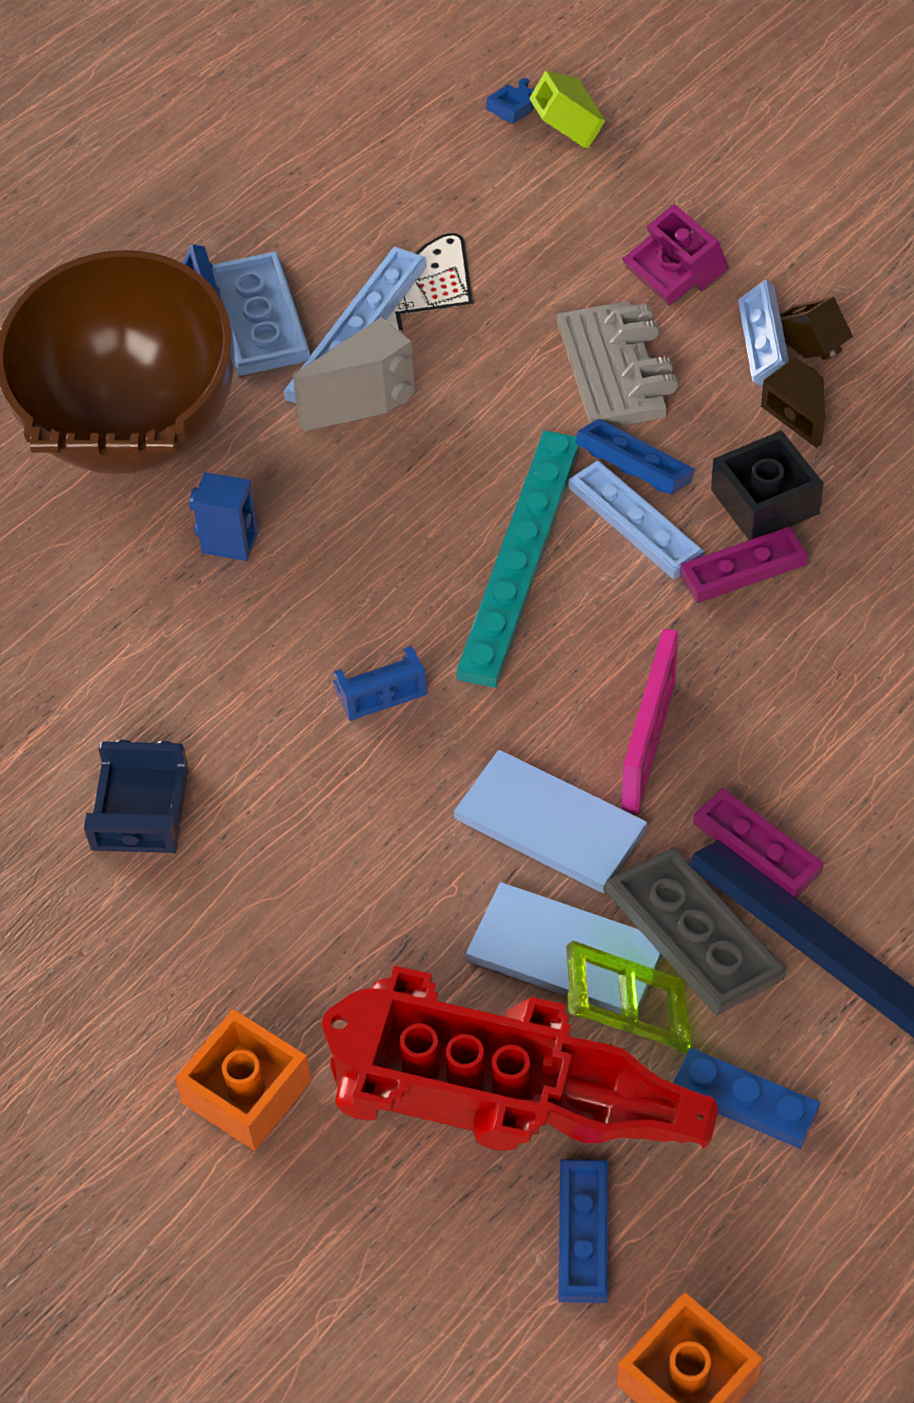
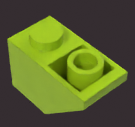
M545 70L529 98L543 121L584 148L590 147L606 121L579 78Z

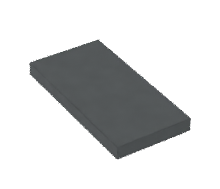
M675 848L607 879L604 887L605 892L716 1016L784 980L787 970L702 877L689 866V863Z

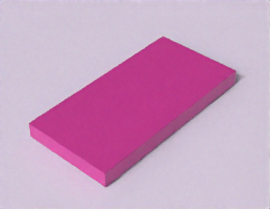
M664 628L661 632L623 763L622 810L634 816L637 813L639 814L676 683L679 634H677V631Z

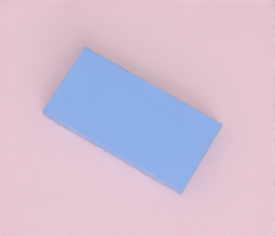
M275 251L213 265L214 279L217 287L220 289V298L226 308L232 329L235 350L234 363L238 376L306 362L310 357V350L278 252Z
M501 750L496 752L454 810V819L603 894L605 893L604 887L607 879L618 874L647 831L646 821Z
M502 882L499 883L466 952L467 962L631 1020L636 1018L662 957L661 953L639 929Z

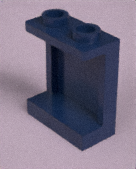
M128 740L100 742L98 751L101 758V770L93 813H86L84 830L90 850L176 853L189 769L184 745L169 741H159L157 743L131 742Z

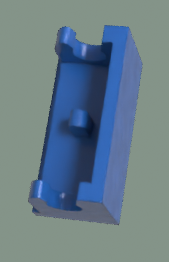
M412 646L403 648L406 656L403 657L402 661L346 679L342 669L333 671L336 679L333 680L334 688L349 721L427 695L425 669Z

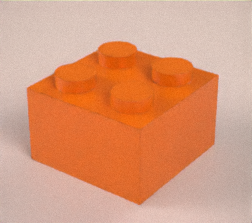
M234 1009L231 1010L175 1077L182 1104L253 1151H256L312 1081L307 1055Z
M684 1292L618 1363L617 1386L636 1403H739L758 1382L763 1358Z

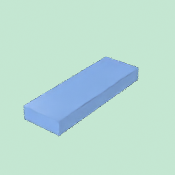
M767 280L762 281L738 299L752 381L761 387L763 386V380L789 362L775 287Z

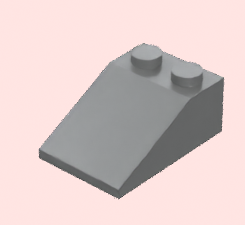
M381 317L294 373L293 382L300 428L303 431L386 414L398 405L406 403L415 395L411 340Z

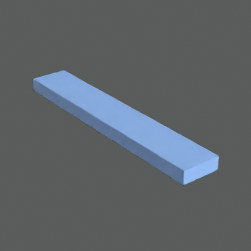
M393 247L302 368L382 317L387 320L426 268V257ZM292 379L283 392L286 401L296 404L294 382Z

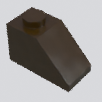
M834 297L793 305L780 313L785 343L805 359L820 356L822 360L829 359L843 350L841 345L853 337Z
M795 357L763 380L761 407L817 448L822 444L825 423L824 377L819 375L814 368L808 367Z

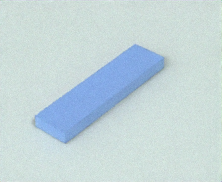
M599 460L569 479V489L673 580L681 576L680 567L682 563L704 556L703 549Z

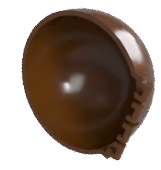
M118 250L95 253L67 262L39 278L18 298L6 316L0 330V387L9 408L24 429L23 434L26 442H30L31 452L50 453L64 462L81 469L99 473L126 474L154 469L173 461L197 444L211 429L220 415L231 389L235 350L229 317L221 298L204 277L192 268L163 255L144 251Z

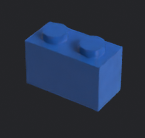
M204 472L199 487L192 489L189 501L190 510L194 511L195 514L194 532L196 536H199L202 553L248 561L259 533L251 480Z

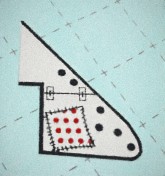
M456 233L441 235L422 246L415 253L426 257V268L386 320L398 331L403 330L401 314L473 304L465 242L461 235Z

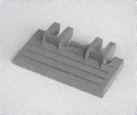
M626 301L557 313L559 332L589 424L597 419H601L614 427L666 418V405L663 396L676 392L679 382L675 375L670 374L673 365L669 358L656 357L649 359L644 343L654 340L660 333L658 323L652 321L654 319V312L650 305L631 306L630 302Z

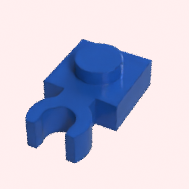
M521 79L518 82L517 88L507 84L487 97L486 110L512 124L532 112L534 106L529 98L534 89L528 88L530 79Z

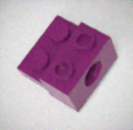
M675 204L646 226L650 236L622 258L626 268L669 306L694 285L702 291L729 269L719 241Z

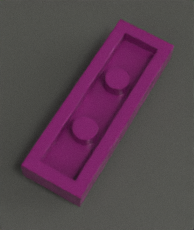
M789 526L682 563L680 575L696 602L700 603L807 565L808 554Z
M721 788L694 814V825L715 841L720 840L795 898L823 871L824 863L724 788Z

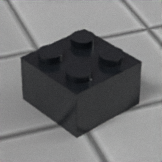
M782 430L713 459L711 491L748 540L793 526L820 514L824 483Z

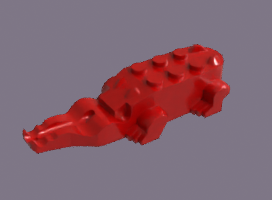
M393 966L389 978L377 980L371 988L349 994L328 1009L322 1018V1032L331 1052L330 1070L335 1085L338 1088L335 1104L342 1113L352 1118L373 1121L377 1119L379 1110H387L471 1130L480 1145L498 1151L513 1150L518 1147V1144L529 1143L531 1136L537 1135L540 1126H545L546 1124L553 1126L572 1139L590 1144L604 1143L616 1138H631L661 1142H695L704 1149L710 1144L713 1137L718 1114L717 1103L713 1097L691 1091L659 1078L625 1049L606 1043L570 1037L571 1025L568 1024L569 1015L564 1014L565 1004L530 997L509 1009L504 1016L437 1001L436 984L431 982L432 975L430 973ZM337 1020H343L347 1023L342 1029H336L332 1026Z

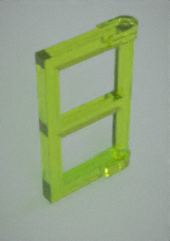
M574 940L566 945L569 981L567 996L570 1015L579 1018L584 1017L673 1047L674 1050L682 1053L689 1051L692 1046L691 1025L688 1023L683 979ZM585 962L618 973L622 1015L589 1004ZM635 980L667 991L671 1031L639 1021Z

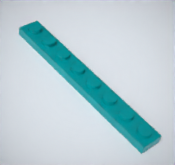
M543 430L457 667V680L493 688L498 686L581 448L575 444L576 436Z

